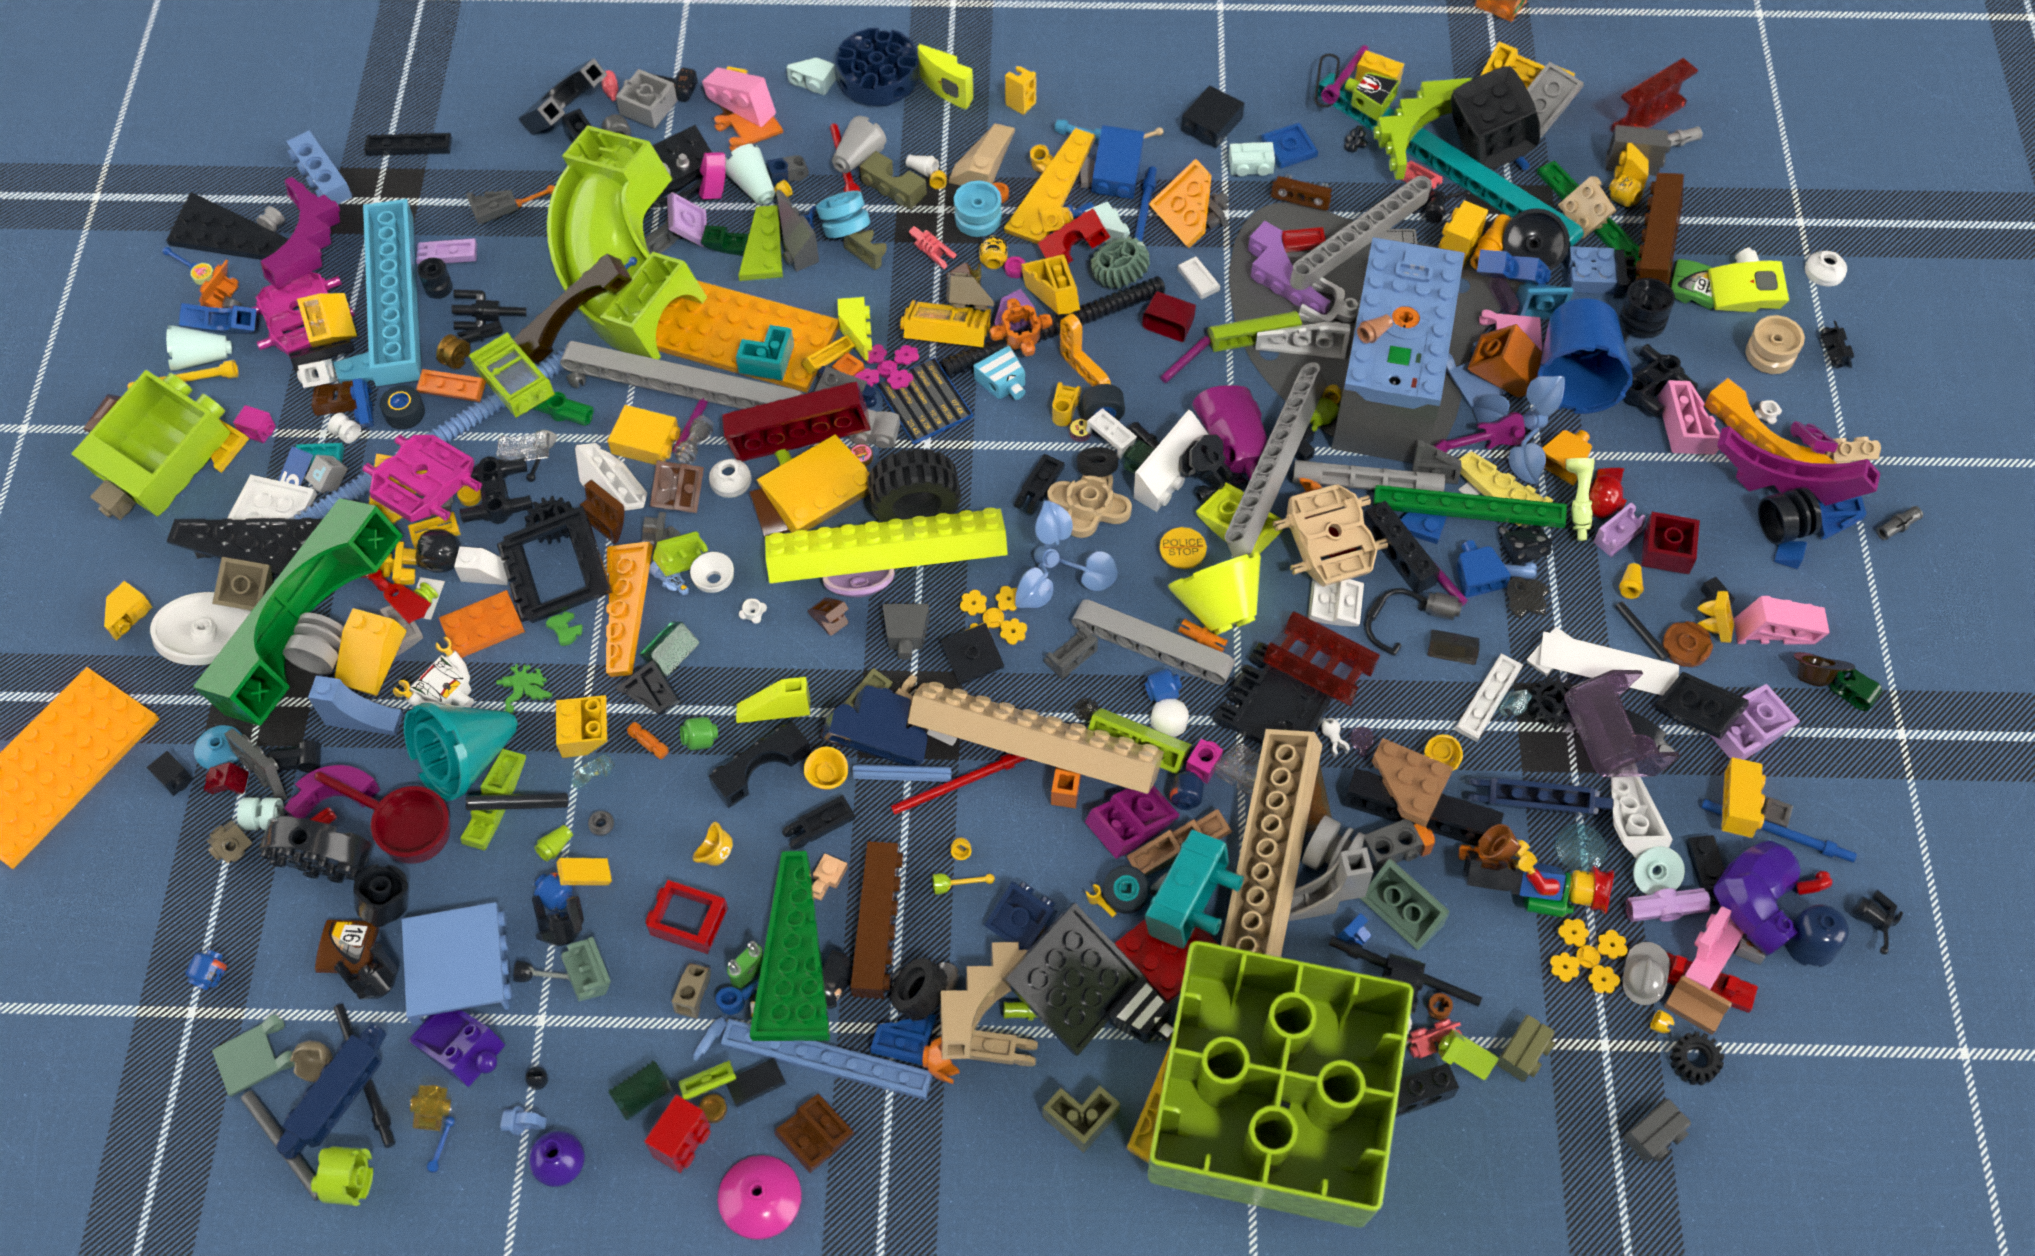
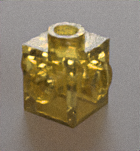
M437 1085L419 1086L418 1096L412 1095L409 1112H414L412 1128L441 1130L443 1116H449L451 1100L446 1099L448 1088H441Z

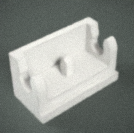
M1103 408L1087 421L1086 431L1090 434L1093 429L1118 450L1117 457L1119 459H1122L1124 452L1128 455L1132 451L1137 436Z

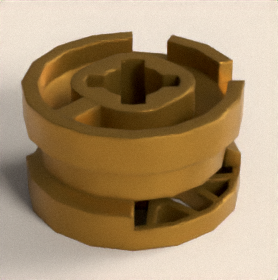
M448 334L440 341L437 347L436 359L441 364L447 365L454 370L455 368L460 369L466 363L464 361L465 357H469L470 344L463 339H458L453 334Z

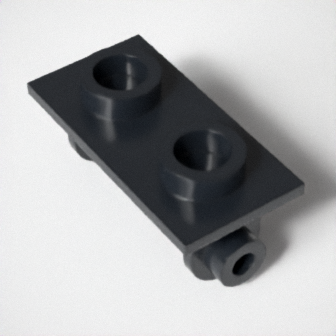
M1835 320L1834 328H1823L1820 337L1826 349L1835 347L1827 350L1832 366L1841 368L1845 363H1848L1849 367L1852 368L1851 359L1855 358L1851 345L1846 346L1844 342L1847 340L1843 327L1839 328Z

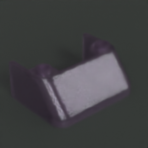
M1610 670L1571 687L1565 693V702L1592 766L1603 777L1657 776L1680 757L1678 752H1659L1652 738L1646 735H1636L1619 695L1625 692L1643 675L1642 670Z

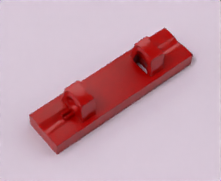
M1667 953L1670 964L1667 983L1676 985L1683 975L1685 976L1693 962L1682 956ZM1720 973L1710 990L1732 1003L1731 1007L1750 1013L1758 986L1740 980L1736 976Z

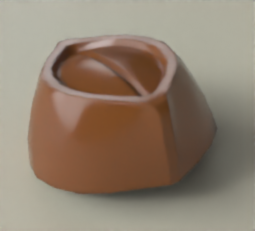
M1505 824L1491 827L1478 841L1481 855L1490 860H1507L1521 849L1514 833Z

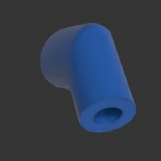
M1088 202L1075 210L1072 205L1065 207L1069 208L1073 219H1076L1085 210L1093 208L1094 205Z

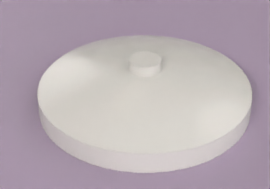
M214 592L185 595L166 604L154 616L150 626L152 643L159 654L170 661L185 665L211 664L251 611L212 604Z

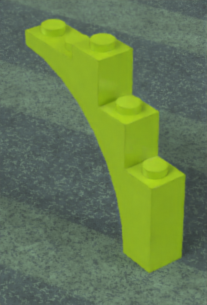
M1472 78L1421 82L1420 91H1417L1416 98L1400 99L1399 108L1395 109V116L1378 118L1377 126H1374L1373 131L1374 139H1378L1379 148H1386V154L1390 155L1389 167L1390 171H1394L1395 180L1404 179L1407 167L1406 149L1415 134L1434 119L1452 113V92L1462 84L1472 80Z

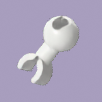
M1333 718L1323 721L1321 730L1326 737L1330 738L1333 744L1331 749L1332 756L1334 758L1337 757V745L1348 754L1350 750L1349 744L1341 740L1339 735L1341 730L1340 723Z

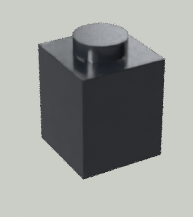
M168 751L146 767L155 779L173 796L186 789L189 783L194 780Z

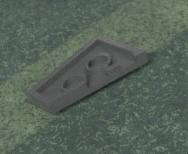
M233 728L224 733L234 755L249 771H254L264 788L270 786L273 798H281L282 801L287 799L277 774L279 767L272 757L267 758L258 745L254 747L245 734L240 735Z

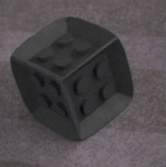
M1511 66L1487 72L1462 84L1452 92V116L1458 135L1469 156L1490 170L1528 154L1539 145L1540 120L1535 104L1521 78Z

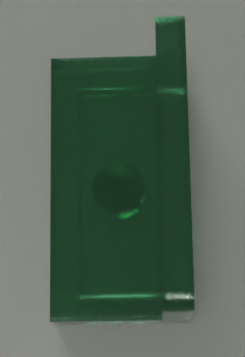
M672 621L639 655L645 662L657 661L663 673L670 675L699 645V641L683 622Z

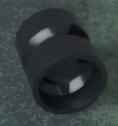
M431 257L424 259L418 265L417 272L427 296L433 299H442L451 293L453 283L443 260Z

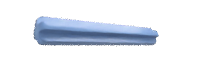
M854 764L852 776L854 779L951 781L952 770L950 767Z

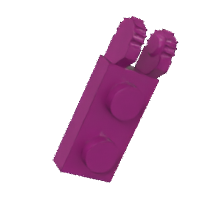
M1794 421L1791 425V434L1794 437H1800L1804 444L1812 447V451L1820 454H1825L1826 451L1836 452L1838 443L1815 425L1807 424L1804 426L1801 422Z

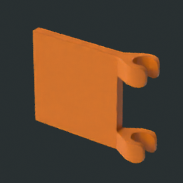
M735 113L728 116L718 115L714 118L716 122L715 128L718 131H723L732 125L739 137L729 139L731 152L740 146L753 144L783 133L782 127L774 116L762 127Z

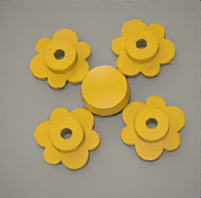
M1003 586L1000 589V593L995 597L998 602V608H989L987 610L985 605L987 598L981 595L980 591L972 590L969 594H963V601L960 603L962 611L968 612L970 616H974L976 613H984L983 621L987 624L988 629H996L1001 626L1000 636L1002 639H1006L1010 645H1015L1018 640L1023 641L1025 639L1024 633L1027 631V625L1023 622L1019 623V620L1013 618L1011 621H1004V614L1002 612L1008 609L1010 611L1017 609L1015 606L1017 588L1011 589L1009 586ZM973 623L970 625V629L979 625Z
M1566 919L1563 923L1564 925L1559 927L1558 934L1564 938L1565 944H1574L1580 948L1577 951L1576 957H1570L1566 952L1561 953L1560 956H1553L1550 959V964L1553 967L1551 973L1554 976H1559L1561 981L1569 982L1572 977L1575 978L1579 975V970L1577 969L1579 966L1586 969L1593 968L1592 974L1588 977L1589 982L1593 984V990L1599 994L1603 992L1613 993L1614 987L1620 983V978L1613 974L1614 971L1611 967L1604 969L1603 966L1598 965L1600 954L1608 955L1610 959H1616L1617 956H1625L1627 953V947L1624 945L1626 939L1623 936H1619L1616 931L1608 930L1605 935L1598 937L1600 943L1598 950L1593 946H1583L1586 942L1585 938L1589 936V931L1585 929V923L1581 919H1575L1574 921Z

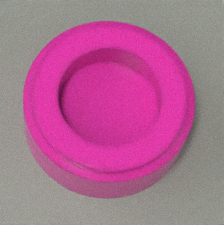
M1017 256L1008 258L1004 263L1005 274L1010 278L1022 277L1021 264L1026 263L1024 259Z

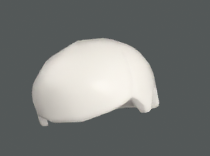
M1175 698L1160 700L1153 707L1151 726L1159 732L1176 737L1186 730L1189 711L1183 702Z

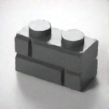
M1666 1099L1628 1131L1624 1136V1141L1636 1151V1154L1645 1163H1649L1653 1158L1658 1162L1669 1152L1667 1148L1669 1144L1674 1142L1678 1145L1689 1135L1686 1130L1691 1125V1121L1679 1111L1670 1099Z

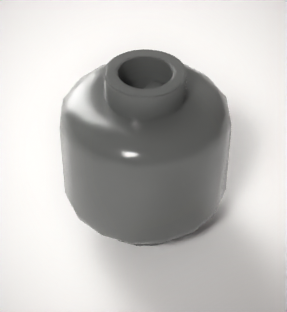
M610 115L603 120L601 129L631 136V129L626 119L621 115Z

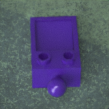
M462 1010L430 1015L408 1040L414 1047L467 1087H470L481 1073L487 1074L495 1070L497 1066L496 1056L506 1046L489 1027Z

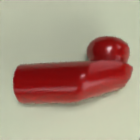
M1820 871L1816 873V879L1796 882L1798 894L1817 893L1830 888L1833 880L1830 878L1829 872Z

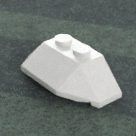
M596 443L576 445L575 452L579 480L583 486L588 481L593 480L622 503L624 511L644 507L647 492L622 461L609 452L600 449L601 446Z

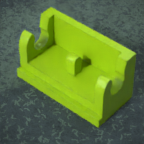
M695 531L657 542L652 559L665 576L690 570L695 559L702 555L701 551L703 553L708 552V548L699 537V533Z

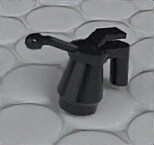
M1430 190L1426 202L1428 205L1425 209L1426 219L1432 223L1440 222L1445 215L1446 199L1462 195L1469 197L1471 192L1465 190V192L1445 195L1441 191ZM1420 208L1415 210L1412 214H1416Z
M1877 889L1872 895L1873 899L1862 896L1853 908L1852 914L1857 916L1858 920L1874 925L1883 932L1884 946H1881L1880 953L1886 955L1889 951L1888 929L1900 922L1904 912L1900 911L1894 920L1897 905ZM1875 901H1877V902H1878L1881 906H1883L1887 911H1885L1882 907H1880Z

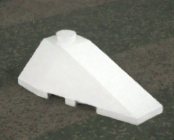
M1612 767L1610 772L1613 822L1623 845L1636 859L1649 848L1657 846L1669 848L1673 839L1636 767Z

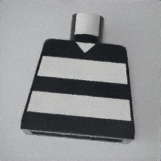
M1141 977L1109 1013L1110 1024L1143 1043H1149L1156 1034L1165 1042L1172 1038L1174 1027L1167 1023L1171 1017V1008L1151 985Z

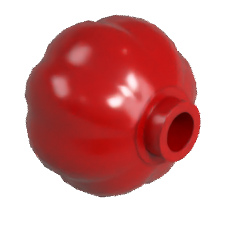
M1608 475L1598 476L1590 484L1589 500L1592 501L1593 517L1608 518L1616 511L1620 512L1624 508L1627 500L1623 498V487L1616 478Z

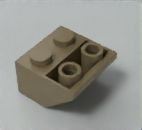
M948 272L946 299L952 304V307L966 308V304H971L975 306V309L987 310L988 306H994V301L970 273Z

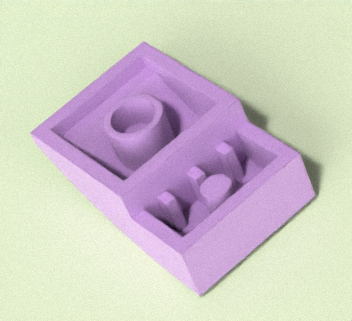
M1765 684L1742 696L1748 699L1749 706L1721 740L1714 736L1711 737L1730 759L1734 757L1745 760L1797 725L1800 720L1773 690Z

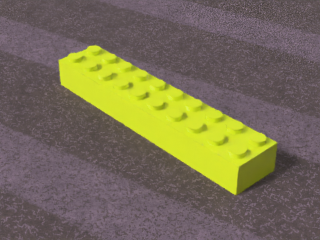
M985 508L982 511L974 512L965 510L957 514L940 513L931 517L916 516L906 520L891 519L888 522L880 523L871 521L855 526L846 524L838 528L821 527L818 530H797L794 533L786 534L778 532L765 536L769 583L1008 555L1006 530L1001 508Z

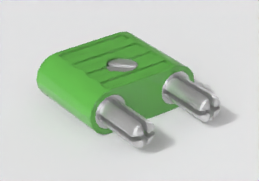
M750 941L748 948L735 960L732 959L728 963L727 972L734 988H743L761 971L764 954L762 948L755 941Z

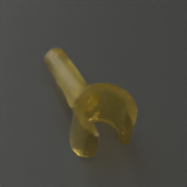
M978 263V269L976 270L971 269L969 265L971 275L981 286V265Z

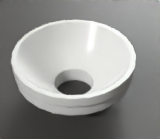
M1831 251L1816 252L1809 257L1805 264L1807 277L1821 286L1840 284L1847 272L1845 261L1837 253ZM1824 258H1831L1836 264H1827Z
M725 459L718 462L712 467L709 474L711 489L717 495L726 498L737 497L746 492L752 480L748 466L737 459ZM727 467L735 469L732 475L726 476L722 474L723 469Z
M708 552L702 554L692 563L690 569L691 579L695 586L704 592H719L728 587L734 578L733 563L723 553ZM712 574L721 576L720 581L717 583H709L707 579Z

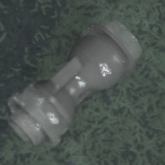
M700 415L693 419L689 429L690 436L674 450L676 459L683 464H693L695 462L699 443L706 440L713 433L714 424L709 418Z

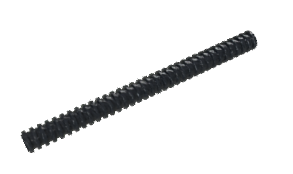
M1155 276L1154 279H1148V282L1142 281V284L1137 283L1135 286H1130L1129 289L1124 288L1123 291L1119 290L1117 294L1112 293L1111 296L1106 295L1105 298L1101 297L1099 300H1093L1092 303L1088 302L1086 306L1081 305L1080 310L1070 314H1074L1081 322V325L1084 326L1085 323H1091V320L1097 321V318L1102 319L1103 316L1107 317L1110 313L1115 314L1116 311L1120 312L1122 308L1133 307L1134 303L1138 305L1140 302H1146L1147 299L1151 300L1157 291L1165 294V285L1159 276ZM1057 314L1055 318L1051 317L1052 325L1049 328L1040 330V339L1037 343H1040L1041 340L1046 341L1047 337L1053 338L1054 335L1058 336L1060 334V322L1069 314ZM1030 325V327H1024V330L1018 329L1017 332H1013L1018 333L1019 336L1021 335V332L1029 331V333H1032V328ZM1003 337L1002 340L987 341L984 347L974 346L973 350L969 348L967 352L961 351L960 355L956 353L954 357L948 356L947 360L943 358L941 360L942 369L948 378L952 377V374L958 375L959 372H965V369L971 370V367H974L975 364L1007 347L1006 340Z

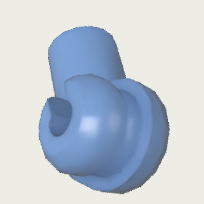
M1527 562L1524 566L1504 564L1511 577L1532 579L1537 574V566L1533 562Z

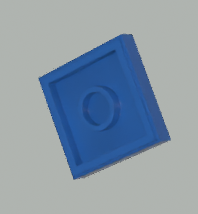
M1300 123L1262 134L1261 140L1263 143L1273 142L1275 162L1280 169L1318 157V150Z

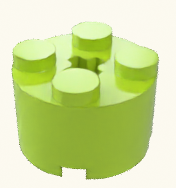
M338 1146L323 1148L319 1153L317 1175L313 1177L311 1182L312 1192L317 1193L320 1201L323 1203L360 1205L361 1203L358 1201L367 1197L373 1179V1168H368V1160H372L369 1150Z

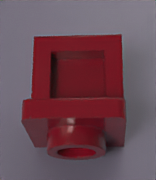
M231 762L211 767L206 774L204 791L215 794L230 790L238 795L243 794L249 772Z

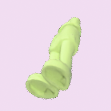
M1592 458L1566 459V470L1575 473L1578 478L1576 499L1573 500L1571 508L1572 522L1575 524L1572 530L1577 531V541H1587V530L1591 529L1592 501L1589 500V489L1595 459Z

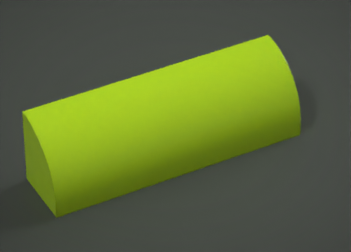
M1294 311L1209 326L1207 333L1211 340L1213 352L1256 345L1257 332L1302 326V321L1299 314Z
M1100 708L1092 715L1088 730L1106 731L1112 737L1130 738L1136 744H1151L1158 747V750L1164 751L1160 768L1178 774L1192 745L1103 708Z

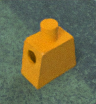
M1563 430L1543 447L1546 456L1544 469L1574 486L1578 478L1575 473L1566 470V459L1589 457L1592 445L1587 442L1590 439L1589 434L1584 430H1578L1574 435L1567 430Z

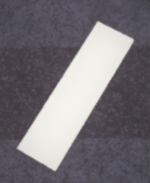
M1543 631L1541 666L1662 696L1679 676V665Z

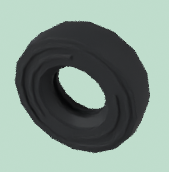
M1104 447L1085 449L1077 456L1078 471L1086 476L1104 477L1111 475L1118 468L1117 453Z

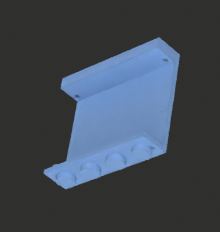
M496 902L402 919L406 1015L413 1026L422 1025L424 1023V1016L501 1002L505 1010L509 1009L508 1000L512 999V988L510 983H507V975L511 971L509 960L505 959V950L509 949L507 935H503V926H507L505 911H501Z

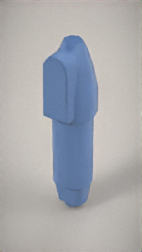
M723 1017L715 1020L707 1030V1033L695 1049L693 1054L694 1061L699 1060L702 1055L704 1056L715 1038H720L726 1029L728 1022Z

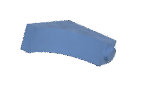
M316 676L308 696L322 721L328 726L396 736L403 717L401 709L387 707L367 700L351 691L340 679Z

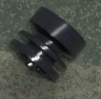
M1641 278L1632 282L1628 287L1619 317L1621 327L1627 333L1639 338H1654L1660 335L1666 328L1669 314L1674 304L1675 295L1672 288L1663 281L1653 278Z
M1798 487L1788 490L1783 494L1778 493L1767 496L1759 502L1758 518L1761 529L1766 538L1775 545L1816 534L1821 529L1822 514L1819 503L1814 494L1806 487Z

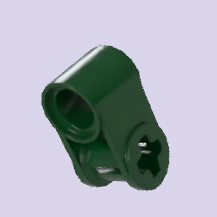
M1856 669L1839 671L1833 682L1829 684V688L1834 694L1848 701L1861 711H1869L1882 693V687L1878 682L1868 678Z

